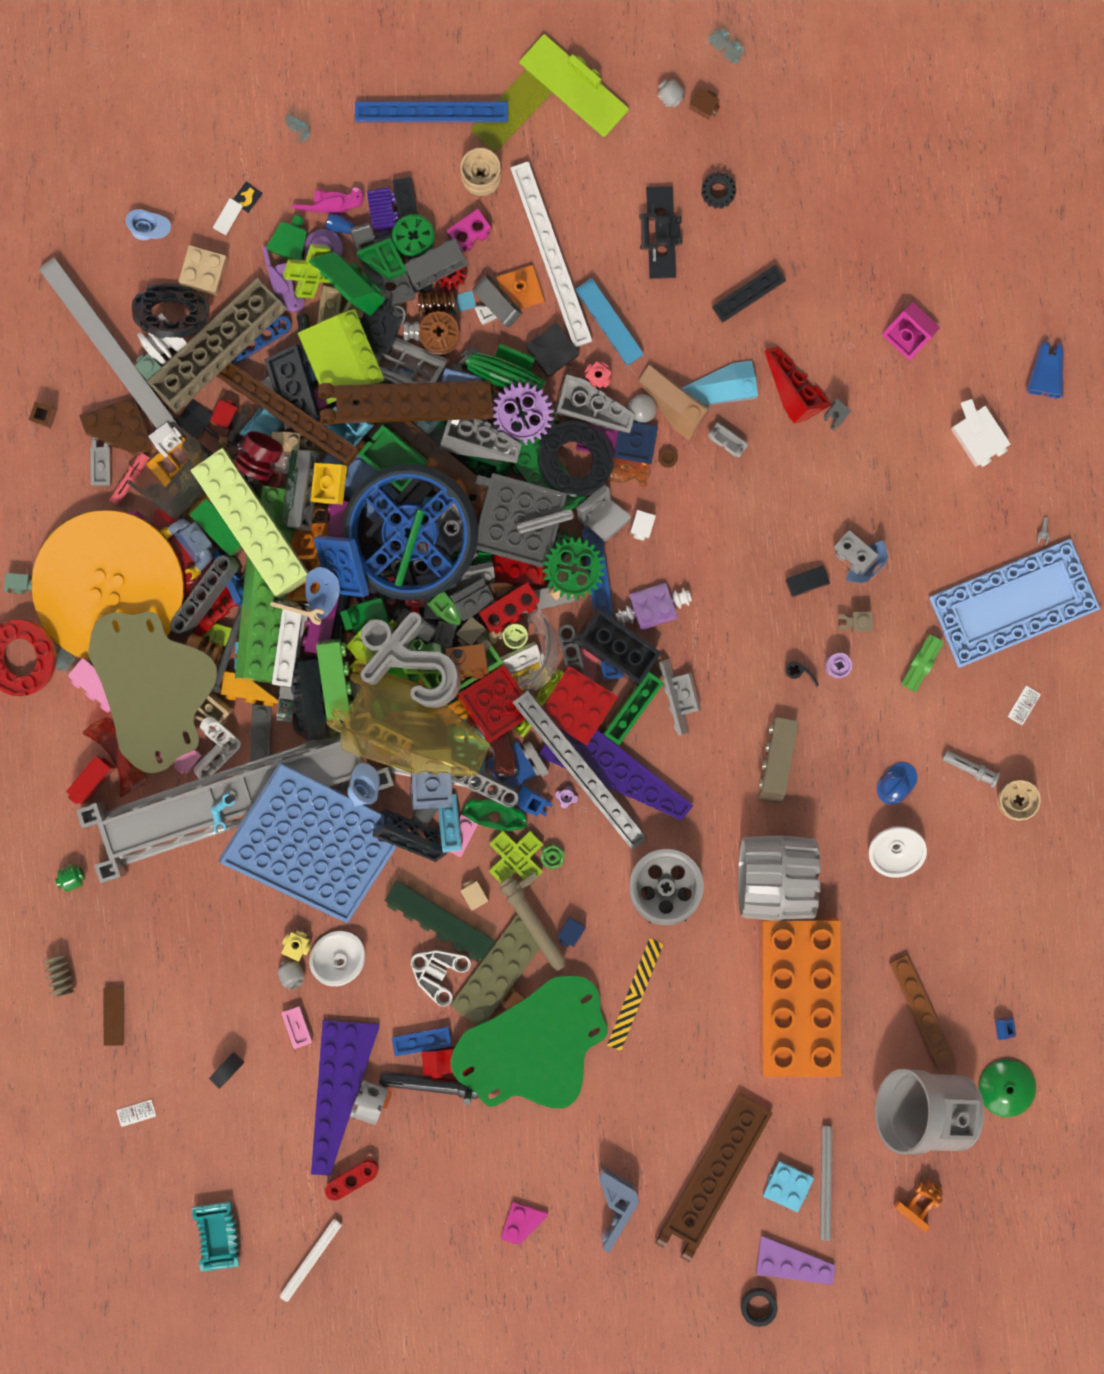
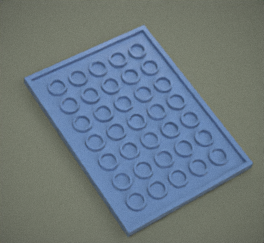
M280 762L218 860L221 864L348 923L397 846L373 837V829L381 824V812L365 804L353 806V801L349 796ZM387 817V823L395 825L392 819ZM402 824L403 827H404V829L407 831V830H408L407 825Z

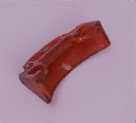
M108 717L91 724L82 732L84 736L91 738L101 745L114 761L120 778L119 796L121 798L146 783L147 777L145 772L136 768L120 752L113 719Z

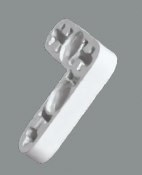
M214 717L205 718L200 725L201 730L217 745L194 767V773L199 779L213 775L241 746L239 739ZM224 732L221 738H217L220 733ZM221 754L217 760H214L215 756Z

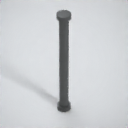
M242 605L237 607L239 610L217 669L216 682L211 690L216 693L220 692L219 686L240 630Z

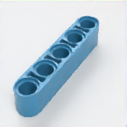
M590 278L575 289L577 294L624 363L629 366L642 357L643 352L593 279Z

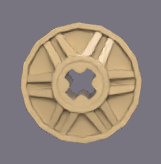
M475 148L469 151L463 157L460 164L462 183L471 194L487 196L493 193L501 182L499 159L491 150L485 148ZM479 172H480L481 174H484V177H483V178H482V176H478V173H479Z
M1023 780L1011 781L1004 785L999 791L997 799L998 807L1002 814L1009 819L1017 821L1028 820L1033 817L1041 804L1040 793L1037 788L1030 782ZM1016 795L1023 798L1020 806L1018 803L1013 802L1016 799Z

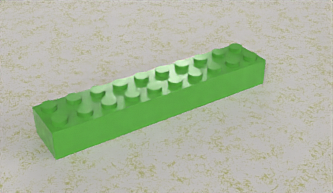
M269 486L253 488L291 545L294 528L287 527L289 510L293 506L290 503L293 501L291 498L295 497L292 493L295 491ZM248 555L235 679L272 683L283 609L270 606L275 595Z

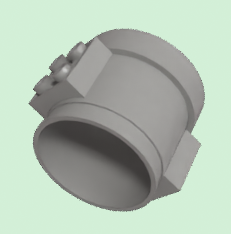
M898 1069L891 1072L884 1079L877 1094L875 1104L877 1129L884 1144L897 1154L920 1155L928 1151H965L976 1143L984 1125L985 1111L982 1095L977 1085L964 1075L929 1074L919 1069Z

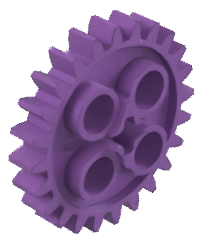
M519 381L518 387L514 383H511V389L505 386V393L501 391L498 393L501 399H494V402L498 405H493V410L497 411L493 413V417L497 418L493 424L500 425L497 431L503 430L512 439L516 438L518 443L523 439L525 445L528 439L534 443L535 436L541 439V432L547 434L548 431L545 427L551 428L552 424L549 421L554 420V416L549 415L555 411V409L549 408L553 401L546 400L549 394L543 396L542 392L544 389L536 390L537 384L531 388L529 381L526 386H523L521 381ZM516 397H519L521 407H520L518 401L516 400ZM524 397H531L534 403L532 405L526 404ZM513 403L516 409L509 411L506 408V404ZM521 408H522L523 412L527 411V414L525 415V418H526L527 423H528L529 426H530V429H528V428L526 427V422H525L524 415H523V414H519ZM531 415H538L540 422L534 423L531 420ZM519 421L522 424V428L516 429L512 423Z

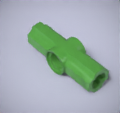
M929 634L921 650L916 653L911 661L910 669L901 685L913 692L918 690L925 675L927 676L935 663L934 659L944 644L943 641Z

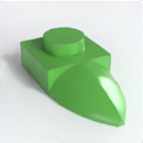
M445 592L431 597L426 604L438 617H441L450 624H461L454 604Z

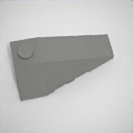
M566 375L555 406V413L558 416L630 433L635 416L634 413L606 396L601 390L599 391L593 387L588 381L571 375Z
M468 419L448 420L439 448L460 455L516 463L522 445L505 433L498 432L492 428L491 424L487 421Z

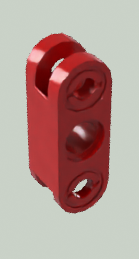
M367 1159L333 1178L325 1188L326 1197L332 1201H337L369 1183L377 1176L378 1164L374 1160ZM370 1168L372 1172L368 1173L365 1169ZM350 1175L356 1177L357 1183L349 1184L347 1177ZM332 1188H337L338 1192H334Z

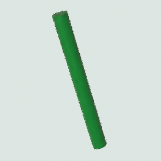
M417 509L394 583L397 586L402 587L425 511Z

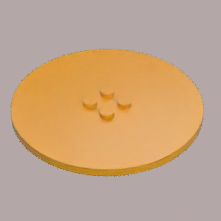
M111 510L94 511L79 515L65 522L45 541L33 569L32 596L37 615L53 640L69 653L91 662L88 654L91 632L95 623L104 615L114 612L130 615L154 612L160 617L165 635L168 636L172 631L170 623L183 605L184 576L173 547L153 525L125 512ZM148 619L146 621L149 632H153L154 627L152 621ZM113 620L114 630L118 633L120 632L118 621Z

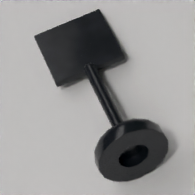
M191 400L176 420L177 425L197 440L204 430L219 440V434L208 427L212 414ZM227 441V446L242 447L243 441L239 442L236 446Z

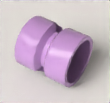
M836 653L829 656L825 662L826 673L832 678L847 676L852 670L851 659L844 653Z

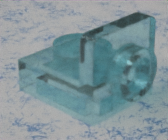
M287 114L284 120L286 125H288L287 128L295 133L300 131L296 140L302 145L303 141L306 142L311 134V131H309L310 127L307 123Z

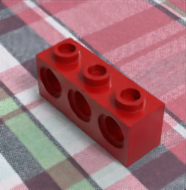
M527 582L479 612L478 615L489 633L495 632L497 634L505 629L504 625L511 621L513 624L520 620L522 613L527 611L529 614L538 608L537 604L540 601ZM524 594H528L531 597V603L528 605L523 604L521 601V596ZM508 604L515 607V613L512 615L505 612V606ZM496 615L499 618V623L496 625L490 624L488 617Z

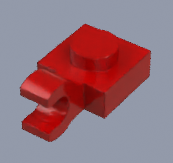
M425 599L405 600V606H409L411 613L419 614L420 607H425Z

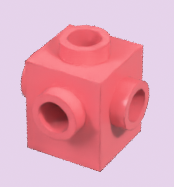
M596 361L594 365L590 364L584 373L587 374L585 380L599 391L603 387L607 388L612 381V378H610L612 372L609 371L611 368L604 362L599 364ZM597 371L601 372L602 377H595V373Z

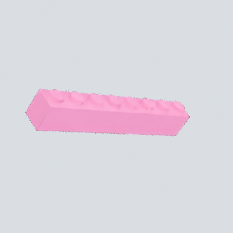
M82 658L68 675L71 678L70 682L78 689L82 687L86 690L85 695L93 701L97 699L101 703L100 707L109 713L111 710L100 678L93 664ZM195 749L178 757L173 762L175 764L174 768L181 774L184 772L186 774L190 773L204 755Z

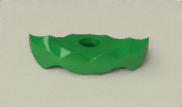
M492 799L471 800L462 809V813L466 818L490 829L514 831L522 830L527 826V819L522 811L514 807L504 806ZM492 812H497L500 815V820L493 822L490 820L489 815Z

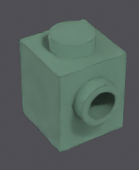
M149 353L141 355L136 360L137 364L134 365L147 381L162 368Z

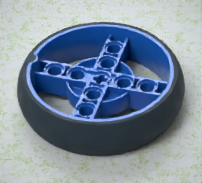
M400 464L376 472L358 487L349 501L345 512L343 538L355 539L358 545L359 557L363 564L364 576L370 587L392 598L421 600L445 592L466 573L476 553L478 523L470 499L460 485L452 478L429 466ZM401 479H419L432 483L439 487L441 491L425 506L415 503L398 505L382 486ZM382 498L388 502L386 509L379 506V500ZM436 500L441 501L443 504L441 511L434 508ZM366 502L384 519L381 531L384 545L368 560H366L361 550L358 538L359 518ZM453 504L456 505L463 524L462 548L454 563L437 546L439 539L437 519ZM417 509L425 511L424 514L428 515L429 522L428 524L421 523L410 561L422 559L439 578L421 585L397 586L394 584L395 582L384 578L380 573L396 558L402 560L409 538L407 528H412ZM394 513L401 515L400 523L393 521L392 516ZM395 540L401 544L399 551L394 550L392 547V542ZM422 541L428 544L429 548L426 552L419 548V544ZM379 554H384L387 557L386 564L379 562ZM434 556H439L442 559L440 566L433 563Z

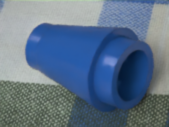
M330 213L325 227L329 231L351 235L350 228H353L355 224L337 213Z

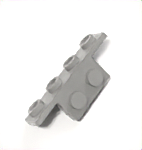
M670 659L659 661V672L664 679V691L669 698V709L673 713L674 728L679 736L687 734L689 729L685 714L701 710L692 673L674 677Z

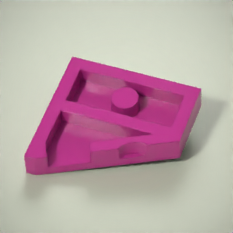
M513 1201L501 1240L520 1245L547 1217L548 1213Z

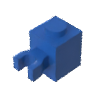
M525 785L522 786L517 794L518 802L516 804L522 810L534 816H538L541 813L546 817L548 813L543 808L545 806H553L538 791Z

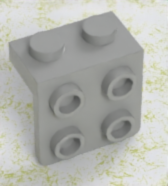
M606 485L593 493L586 501H582L577 507L578 521L603 541H608L631 520V516L610 499V489Z

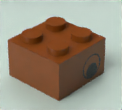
M484 644L445 649L446 656L451 658L459 668L461 681L465 680V677L472 676L473 679H479L488 674Z

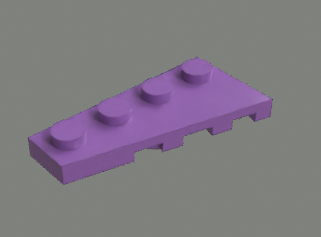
M761 1235L756 1268L757 1275L833 1285L835 1264Z

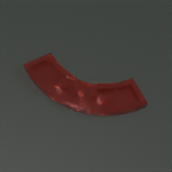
M467 712L465 726L476 730L482 735ZM505 733L489 744L494 755V772L513 776L515 769L514 751H512L509 737Z

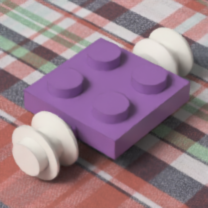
M663 583L629 594L634 609L631 610V608L626 606L625 611H621L618 608V613H615L617 621L623 624V626L628 621L633 624L634 617H637L640 629L643 630L678 619L674 605L681 609L682 604L686 603L689 606V602L692 599L689 590L685 591L684 588H682L681 593L674 591L673 597H670L667 585Z

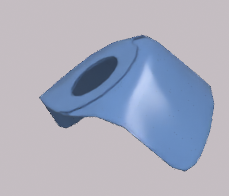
M883 540L870 546L878 554L876 564H873L864 575L860 572L856 574L850 569L846 577L847 581L855 583L868 582L883 568L889 556ZM880 565L879 569L873 573L874 569Z
M323 567L311 570L306 577L305 592L309 606L312 610L316 608L324 610L323 614H316L318 618L324 619L335 606L340 593L338 578L334 573ZM318 582L320 585L319 591L312 594L310 586L312 583Z

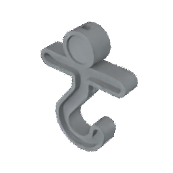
M410 613L395 631L382 620L369 621L362 629L361 639L363 644L376 654L361 672L363 681L370 685L377 684L390 667L440 670L442 674L440 685L432 690L422 686H415L411 690L412 699L425 707L437 708L447 705L455 698L460 689L461 675L454 661L440 652L410 651L408 648L425 626V620L418 613Z

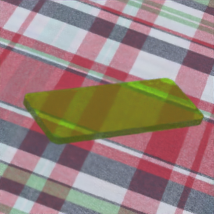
M526 70L496 101L508 102V123H476L472 127V132L493 152H497L551 95V91Z

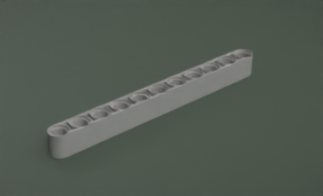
M55 257L39 268L41 273L155 427L159 429L166 422L171 428L178 424L134 366L133 362Z

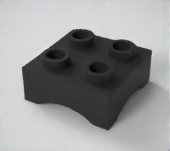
M555 323L540 336L526 344V348L535 357L536 362L548 378L579 356V352L567 338L558 323Z

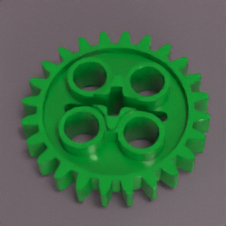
M570 537V543L562 539L563 545L556 542L557 549L550 548L552 555H545L549 561L543 562L544 565L548 566L547 569L542 570V572L548 573L544 580L551 581L547 586L555 587L553 593L558 590L560 591L559 597H562L565 593L567 594V600L570 599L571 595H574V599L577 600L580 594L584 599L585 592L592 595L591 588L598 590L596 582H603L599 579V576L605 575V573L600 572V569L605 568V565H600V561L604 558L597 557L600 550L594 552V544L590 547L587 546L588 540L582 544L581 538L574 542L573 537ZM563 552L571 554L570 562L564 563L561 560ZM583 555L590 558V564L587 567L580 564V558ZM573 563H576L577 568L591 570V573L576 571L575 574H571V570L558 568L557 564L572 566ZM560 571H565L568 574V579L565 582H560L557 579V574ZM580 574L585 575L587 578V582L583 586L578 585L576 582V578Z

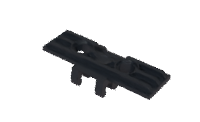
M673 186L646 187L647 213L639 214L642 235L640 250H648L649 279L676 278L675 246H681L683 238L680 237L682 216L674 218ZM663 209L666 212V216L659 217L655 214V211ZM649 220L655 221L656 244H649ZM665 247L667 255L664 257L658 256L656 253L657 248Z

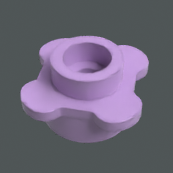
M566 786L564 790L557 791L555 797L560 800L562 808H567L569 804L578 801V797L573 794L571 786Z

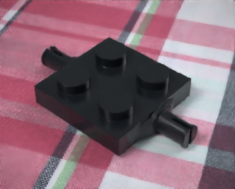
M385 298L382 309L377 308L371 316L364 312L360 322L373 354L374 352H381L386 355L391 354L403 320L389 312L393 300Z

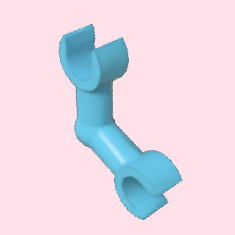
M230 793L225 794L222 801L210 810L215 822L213 827L215 833H218V824L223 825L225 831L227 829L226 823L222 821L220 811L235 803V800L231 803L226 802L225 798Z

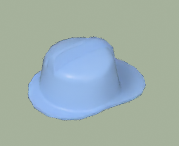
M142 209L133 210L126 216V225L138 240L163 238L171 230L170 221L166 217Z
M367 763L356 765L352 772L347 792L349 798L353 801V806L373 804L378 797L379 775L375 768Z

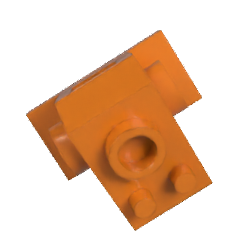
M927 1180L925 1183L921 1182L916 1187V1193L906 1205L899 1199L894 1203V1207L925 1233L930 1226L924 1221V1217L933 1206L937 1208L943 1201V1191L940 1186L932 1183L930 1180ZM922 1195L929 1199L923 1209L916 1204Z

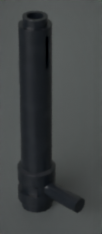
M388 1071L380 1073L379 1084H383L384 1087L458 1095L459 1098H464L463 1103L465 1105H470L471 1099L477 1100L479 1098L472 1089L455 1079L432 1078L430 1076Z

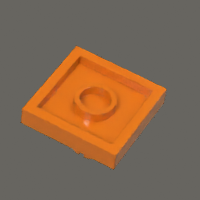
M533 265L496 277L499 286L520 310L544 303Z

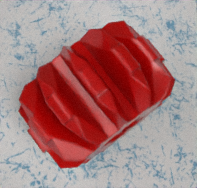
M466 267L455 271L454 274L456 275H453L451 279L446 276L436 282H442L440 285L442 289L448 285L447 288L450 291L454 285L455 289L458 290L457 283L460 285L465 284L462 279L467 278V274L463 273L466 271Z

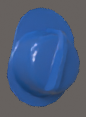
M901 762L893 765L877 785V794L881 801L894 805L907 797L917 783L918 776L914 767L908 763Z

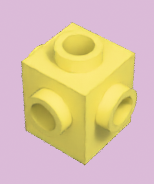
M300 930L292 931L290 935L286 934L282 942L285 946L281 954L300 961L303 954L307 955L311 947L308 944L310 939L307 938V934ZM294 942H298L299 947H295Z

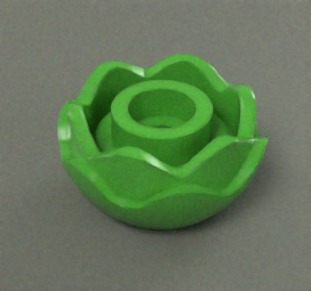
M549 845L542 850L541 862L547 868L556 869L564 863V851L557 845Z

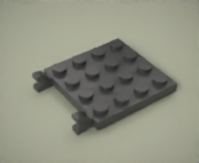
M492 473L491 479L478 475L475 484L487 486L488 490L478 524V544L476 550L547 569L548 566L544 565L543 562L549 561L545 555H551L552 553L550 548H553L559 523L522 534L518 532L517 524L563 511L567 493Z

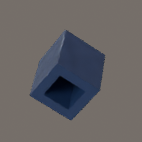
M569 916L557 935L560 938L559 942L567 948L570 945L574 947L586 926Z

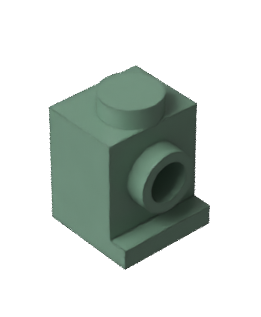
M5 573L3 592L11 593V589H13V593L25 594V591H32V576Z

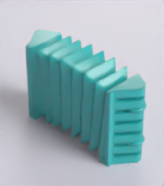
M231 1201L192 1207L193 1220L198 1221L195 1226L200 1227L197 1230L201 1232L198 1237L203 1238L199 1242L202 1244L199 1248L201 1249L199 1254L203 1255L199 1260L201 1272L240 1266V1254L237 1253L240 1248L236 1247L240 1242L236 1238L240 1234L235 1232L238 1227L234 1225L237 1220L232 1219L235 1214L230 1212L233 1209Z

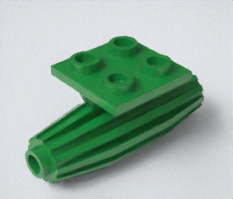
M502 343L499 344L495 356L474 352L473 355L469 354L465 363L468 365L469 371L503 389L505 386L511 389V383L518 387L519 381L522 382L523 386H526L529 381L530 387L532 388L537 384L536 390L539 391L544 388L546 383L545 380L531 372L535 357Z

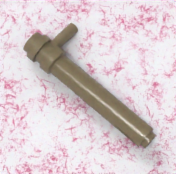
M532 873L519 883L510 876L498 884L501 888L499 890L502 894L506 895L507 902L513 906L553 969L555 968L558 971L566 965V959L530 906L522 890L538 879L537 875Z

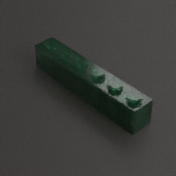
M398 880L384 900L387 902L386 906L395 912L397 909L404 913L403 917L410 921L415 919L420 922L419 926L428 932L430 929L437 933L435 935L437 938L444 942L446 939L453 943L452 947L460 952L464 949L469 952L468 956L477 962L479 959L482 961L485 959L495 942L493 938Z

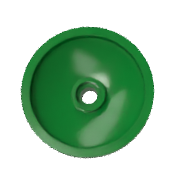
M1003 1059L993 1062L983 1071L979 1079L978 1089L982 1095L984 1106L990 1112L1001 1117H1015L1024 1113L1032 1105L1036 1095V1082L1033 1074L1025 1065L1015 1060ZM1008 1087L1013 1088V1091L1011 1093L1006 1092V1089Z

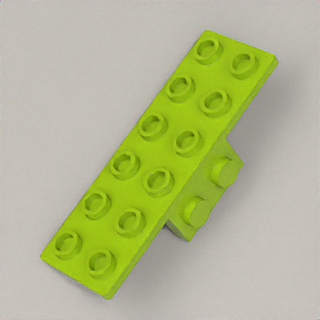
M545 34L540 37L519 61L520 65L604 138L629 111L626 105L601 84V75L592 68L590 70L586 66L585 60L580 56L576 57L573 54L569 56Z

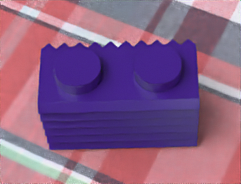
M389 187L367 191L373 231L394 228L399 220L398 212L393 211L392 204L396 203L394 192H390Z

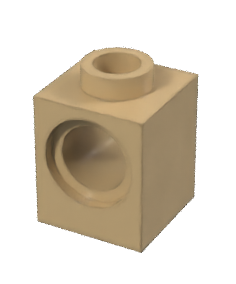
M470 880L462 885L464 888L461 889V893L471 910L489 901L478 880L475 882Z

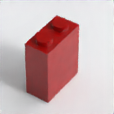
M95 756L67 789L68 798L75 804L88 803L115 771L116 767L103 756Z

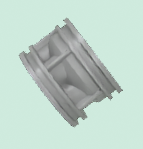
M672 849L653 851L644 856L632 871L630 877V897L632 903L643 918L654 924L675 925L685 921L696 911L702 899L704 883L701 871L689 856L680 851ZM657 865L662 869V876L659 879H652L649 876L648 870L651 866ZM675 866H681L685 870V875L680 880H676L671 876V870ZM665 883H668L672 889L671 892L664 893L661 885L665 886ZM644 887H651L655 891L654 898L651 900L643 899L641 897V890ZM688 888L692 894L691 898L688 901H681L677 896L679 889ZM666 900L672 903L673 910L669 914L660 912L659 904L662 901Z

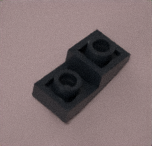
M824 566L785 579L792 597L809 593L811 590L830 584Z

